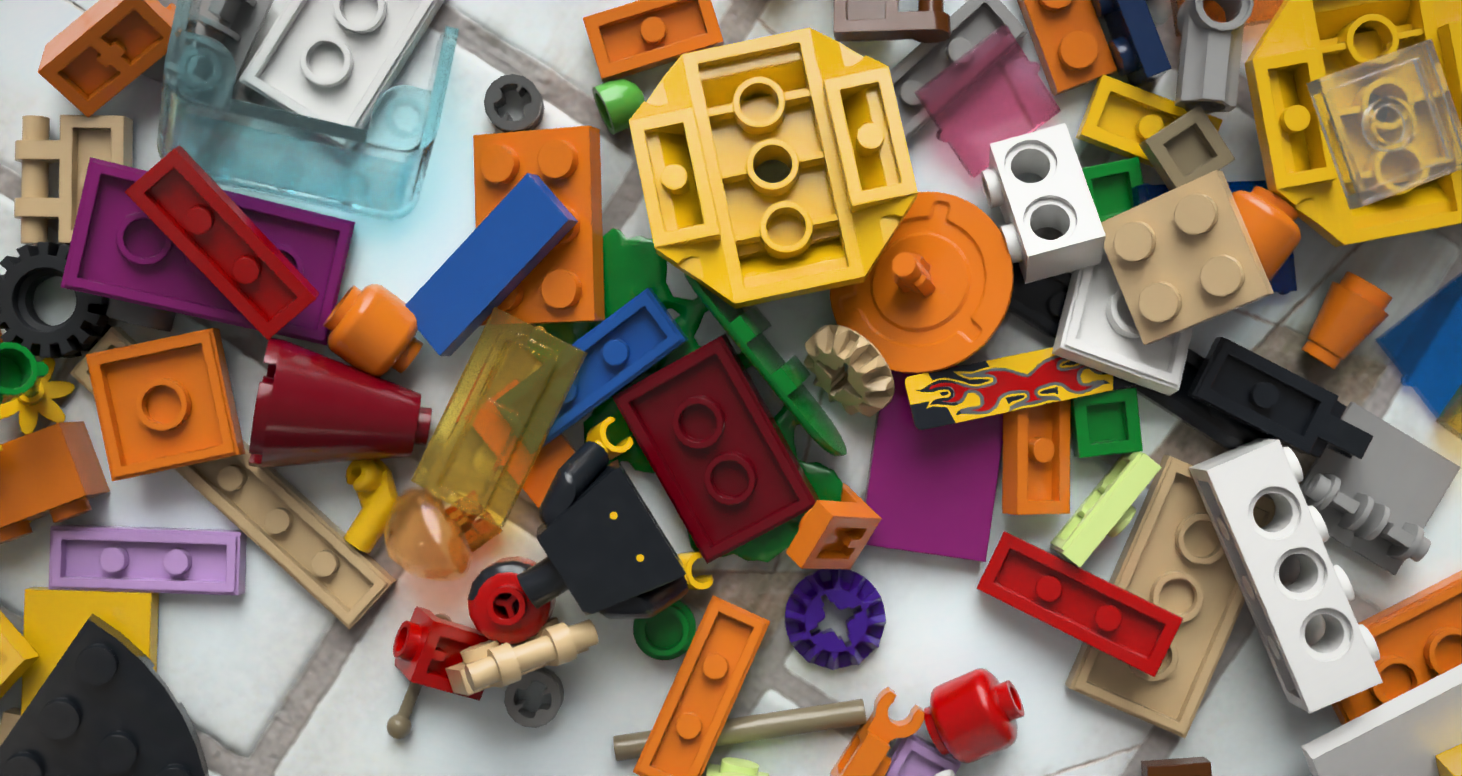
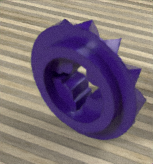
M821 569L809 574L795 586L785 608V627L793 647L808 663L826 667L833 671L851 665H860L873 650L879 647L886 624L884 605L876 588L864 576L847 569ZM825 594L830 603L834 602L839 610L848 607L853 609L859 605L861 606V608L853 612V616L846 620V627L848 629L846 633L850 640L845 643L841 635L837 636L832 628L824 631L819 629L811 633L812 629L818 627L817 623L825 618L823 610L825 605L821 599V596Z

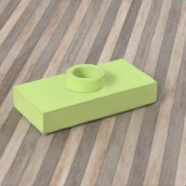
M1123 453L1050 542L1052 544L1050 548L1066 561L1080 568L1106 535L1114 538L1130 523L1136 513V508L1132 506V503L1162 467L1145 453Z

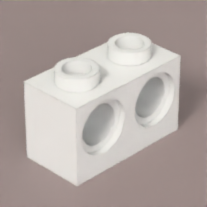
M1066 124L991 143L989 169L981 171L982 187L988 206L990 208L1000 206L1006 225L1000 226L999 230L1005 239L1012 263H1019L1025 284L1101 264L1106 235ZM1024 173H1034L1041 176L1043 180L1036 183H1025L1016 177ZM1050 227L1059 230L1063 236L1054 240H1045L1038 237L1034 232L1040 228Z

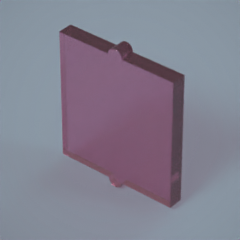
M1007 25L998 27L914 92L939 129L936 134L937 139L949 144L970 177L974 178L981 171L989 167L991 143L1034 132L1061 111L1037 74L1040 71V65L1037 62L1028 60Z

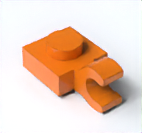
M889 687L883 689L875 699L873 712L867 723L860 725L830 772V776H885L891 764V758L886 755L890 749L889 742L895 738L909 737L919 730L925 715L922 708L915 704L905 719L900 721L893 720L888 717V709L897 695Z

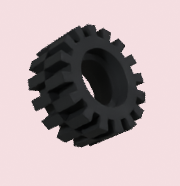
M38 242V247L26 244L16 249L20 255L19 257L6 256L0 262V265L7 270L4 275L0 274V328L7 331L0 338L4 342L18 343L26 347L34 356H40L41 358H74L82 356L81 351H90L98 342L96 339L99 336L103 337L112 327L107 324L109 317L106 316L110 298L75 291V310L64 323L51 326L37 316L33 305L35 291L48 278L55 276L63 278L70 246L52 242Z

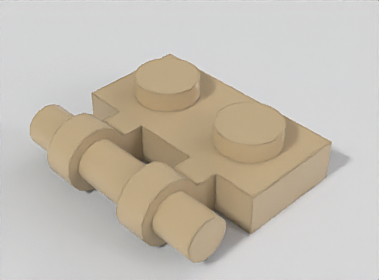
M35 115L22 116V140L15 141V161L22 162L21 197L14 198V218L21 219V244L38 245V242H48V220L59 219L58 243L70 245L90 157L132 167L133 119L118 115H91L89 118L85 115H60V140H49L50 118ZM59 163V198H49V164Z
M553 617L547 621L536 636L523 643L509 644L507 642L499 645L497 640L482 642L462 650L460 653L463 662L445 669L453 693L469 696L490 687L502 688L521 680L522 675L545 666L557 667L577 659V654L589 650V647L598 644V634L590 619L574 625H566L564 622L559 623L557 617Z

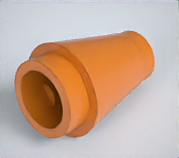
M1347 271L1339 284L1332 281L1307 337L1308 340L1301 350L1335 370L1341 360H1344L1389 316L1384 310L1393 298L1365 279Z

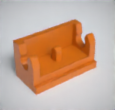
M99 0L45 45L38 73L89 118L184 40V34L179 30L181 15L175 4L171 3L165 8L158 0Z

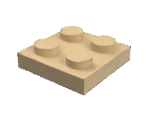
M1212 171L1101 222L1106 235L1104 242L1105 252L1144 345L1153 344L1274 294L1223 171Z

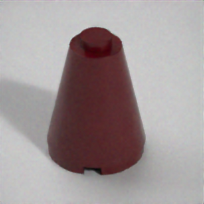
M269 339L263 363H268L267 375L263 376L262 382H259L249 447V453H251L249 466L265 468L411 457L414 444L426 446L432 408L420 407V393L380 377L370 375L286 340Z

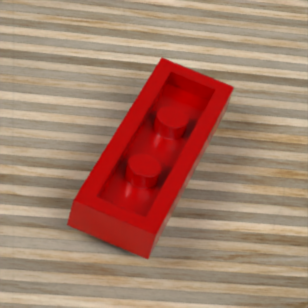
M180 144L125 191L131 200L267 340L317 299L319 292Z
M1006 531L1003 532L976 588L1153 677L1156 676L1183 621L1182 617Z

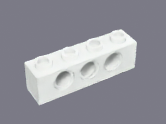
M1257 438L1189 467L1288 702L1308 713H1313L1383 683L1375 665V662L1380 660L1378 646L1370 631L1363 624L1358 625L1349 604V602L1355 599L1353 587L1342 568L1338 565H1333L1324 545V542L1329 540L1327 526L1318 510L1312 505L1308 506L1298 484L1303 481V471L1294 452L1288 446L1282 447L1279 439ZM1269 494L1275 503V515L1268 525L1260 528L1254 520L1253 509L1260 497ZM1295 554L1300 562V574L1294 583L1284 587L1279 578V569L1284 559ZM1321 614L1325 621L1324 635L1317 643L1308 645L1305 639V628L1313 617Z

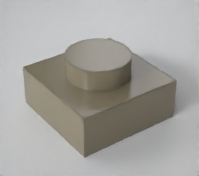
M1200 105L1139 144L1169 191L1212 171L1220 170L1235 160V157Z

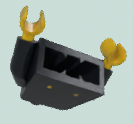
M608 417L589 430L586 442L558 469L539 507V516L542 524L537 528L536 537L548 557L517 575L522 589L537 609L569 590L585 615L599 612L608 619H651L685 597L688 590H704L710 588L713 584L714 578L712 574L699 575L695 578L692 576L694 561L703 557L700 551L677 554L620 461L617 459L609 464V460L626 452L633 445L631 436L625 438L616 446L608 441L606 428L616 420L614 417Z

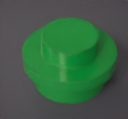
M681 600L651 619H634L633 635L636 644L643 653L657 660H672L683 655L688 650L696 633L694 614Z

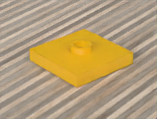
M49 587L25 589L23 637L40 657L22 675L21 716L92 614L121 632L155 665L153 669L157 673L159 593L51 590Z

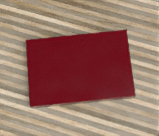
M726 333L612 397L707 564L810 510L816 501L820 500Z

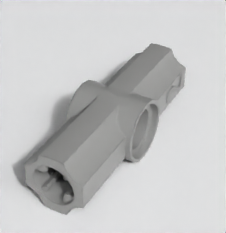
M1185 0L1180 6L1177 14V25L1182 37L1175 106L1182 107L1189 112L1200 105L1206 114L1230 112L1236 108L1244 23L1251 16L1254 6L1253 0H1211L1223 8L1226 22L1224 23L1213 21L1207 16L1203 9V0Z

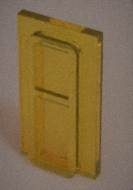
M494 307L411 481L429 490L433 496L470 515H477L498 527H504L587 352L547 333L542 326L535 327Z

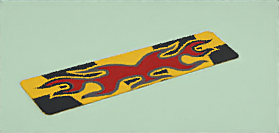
M1053 347L947 368L937 372L913 375L905 379L914 423L919 430L1098 394L1138 384L1052 354Z

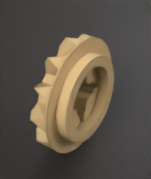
M829 324L819 328L804 344L808 353L804 364L807 369L816 375L813 384L814 386L822 387L828 393L830 403L840 402L845 411L850 415L860 412L863 415L872 417L891 402L895 388L891 370L878 349L861 334L845 326ZM845 364L849 366L847 373L845 372Z

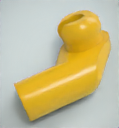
M380 459L352 461L346 470L345 476L347 484L353 485L362 509L343 537L350 545L368 554L371 553L398 512L400 505L392 472Z

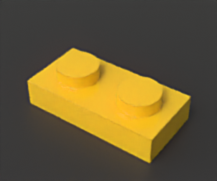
M1103 74L1096 82L1075 138L1127 158L1139 157L1140 163L1153 167L1139 144L1186 114L1187 111L1182 107L1175 106V101ZM1206 114L1218 132L1223 120Z

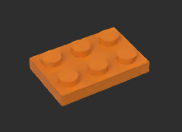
M588 125L473 135L476 228L527 173L538 175L578 221L480 326L604 321L600 129Z

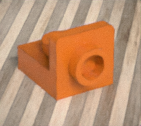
M843 483L841 501L817 500L813 508L802 517L799 523V531L788 547L786 554L801 569L850 570L882 518L847 484Z

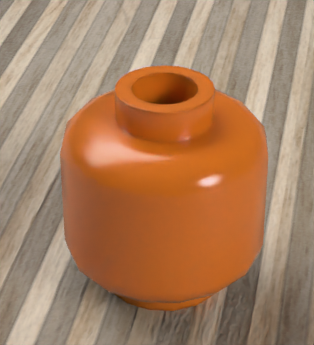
M1254 186L1251 192L1243 190L1232 192L1267 278L1270 281L1300 243L1301 232L1295 223L1299 213L1284 199L1260 186Z
M379 284L368 285L362 290L353 285L323 324L325 328L331 331L327 340L328 348L331 352L352 367L376 377L383 376L391 367L400 374L403 373L417 356L423 343L414 337L418 331L415 315L405 306L406 303Z

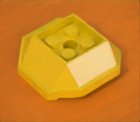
M1284 0L1244 64L1267 189L1293 206L1299 213L1298 217L1334 247L1462 224V0ZM1368 94L1375 96L1383 105L1384 118L1381 124L1372 120L1366 111L1365 102Z
M811 28L682 54L662 78L647 102L644 101L629 119L656 254L689 277L695 279L703 287L735 309L864 282L915 202L918 194L889 66L867 55L863 57L840 42ZM768 160L781 161L791 171L784 180L777 183L765 182L755 174L757 167Z

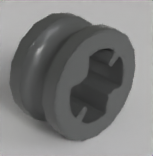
M516 74L501 76L491 83L485 94V112L495 127L504 133L534 130L543 118L545 109L543 97L534 83L524 76ZM516 89L521 98H523L526 92L531 97V102L523 106L525 117L519 121H513L508 113L501 118L498 112V108L506 104L505 93L509 90Z

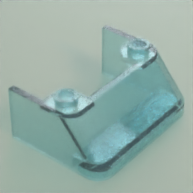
M177 0L163 72L157 134V149L161 159L180 145L217 185L380 221L401 219L415 208L420 197L440 124L459 29L446 26L437 40L427 90L409 85L395 86L386 90L375 102L369 129L364 130L232 99L236 82V65L233 56L218 40L195 33L202 0Z

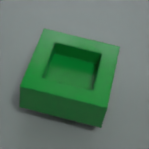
M1139 157L1082 168L1101 222L1147 202Z
M1121 388L1071 399V431L1074 457L1083 458L1143 451L1137 388Z

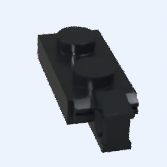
M1223 337L1215 338L1186 394L1272 439H1279L1281 444L1301 454H1309L1316 458H1321L1325 448H1328L1349 459L1352 456L1362 459L1373 438V435L1341 419L1347 406L1337 401L1338 395Z

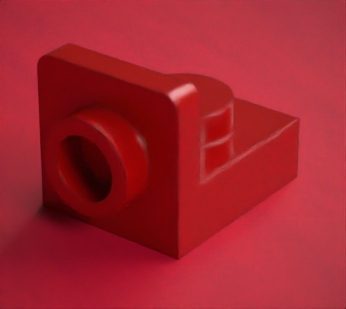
M416 606L410 621H404L396 634L393 645L395 666L410 682L453 693L445 668L463 662L460 653L462 650L489 641V639L477 629L438 618L430 610ZM484 690L469 696L456 695L480 701Z

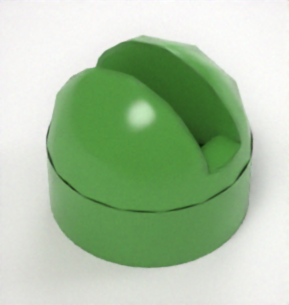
M626 79L609 80L593 87L596 106L609 132L614 135L630 128L629 119L644 102V95L635 83Z

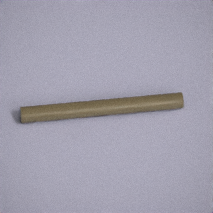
M863 699L730 718L727 719L716 746L863 725L867 723ZM651 730L613 736L616 761L639 758Z

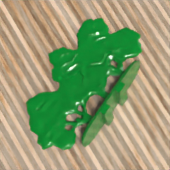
M612 228L603 236L605 319L645 289L652 288L666 309H673L680 314L674 320L689 339L618 393L700 348L701 346H699L694 336L700 326L704 313L710 311L741 350L738 356L744 367L748 369L753 365L783 402L782 409L773 418L796 459L798 460L794 444V432L796 425L799 424L826 452L833 456H844L847 454L845 443L837 428L803 385V382L811 375L796 355L787 362L783 360L763 335V332L771 324L757 306L746 312L743 308L735 309L685 273L687 281L698 297L694 300L673 297L666 283L667 261L656 254L653 239L640 235L626 238L621 230ZM602 321L536 324V329L531 332L530 337L532 353L545 365ZM611 397L593 410L592 415L583 422L584 443L586 442L587 433L592 427L608 417H614L616 420L606 428L608 441L616 446L619 442L631 436L633 445L626 452L609 460V464L618 459L620 463L622 461L629 462L636 471L655 474L613 398ZM798 460L820 500L841 501L843 483L834 470L819 462L806 463ZM808 511L721 557L735 554L746 561L768 563L786 548L788 549L799 531V523L802 517ZM687 530L691 548L694 552L699 551Z

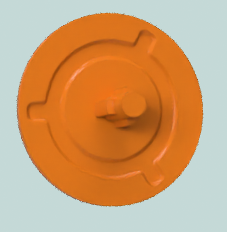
M918 192L915 202L866 280L862 283L830 289V301L837 325L850 328L869 340L881 353L891 371L906 374H923L945 370L977 353L1000 327L1009 308L1013 293V263L1001 231L991 218L977 206L967 200L946 193Z

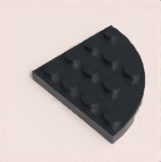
M94 614L83 625L0 746V776H209L199 737L182 702H177L166 683L153 669L155 665L121 632Z

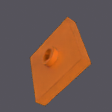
M209 328L86 354L112 481L246 454L221 334L218 328Z

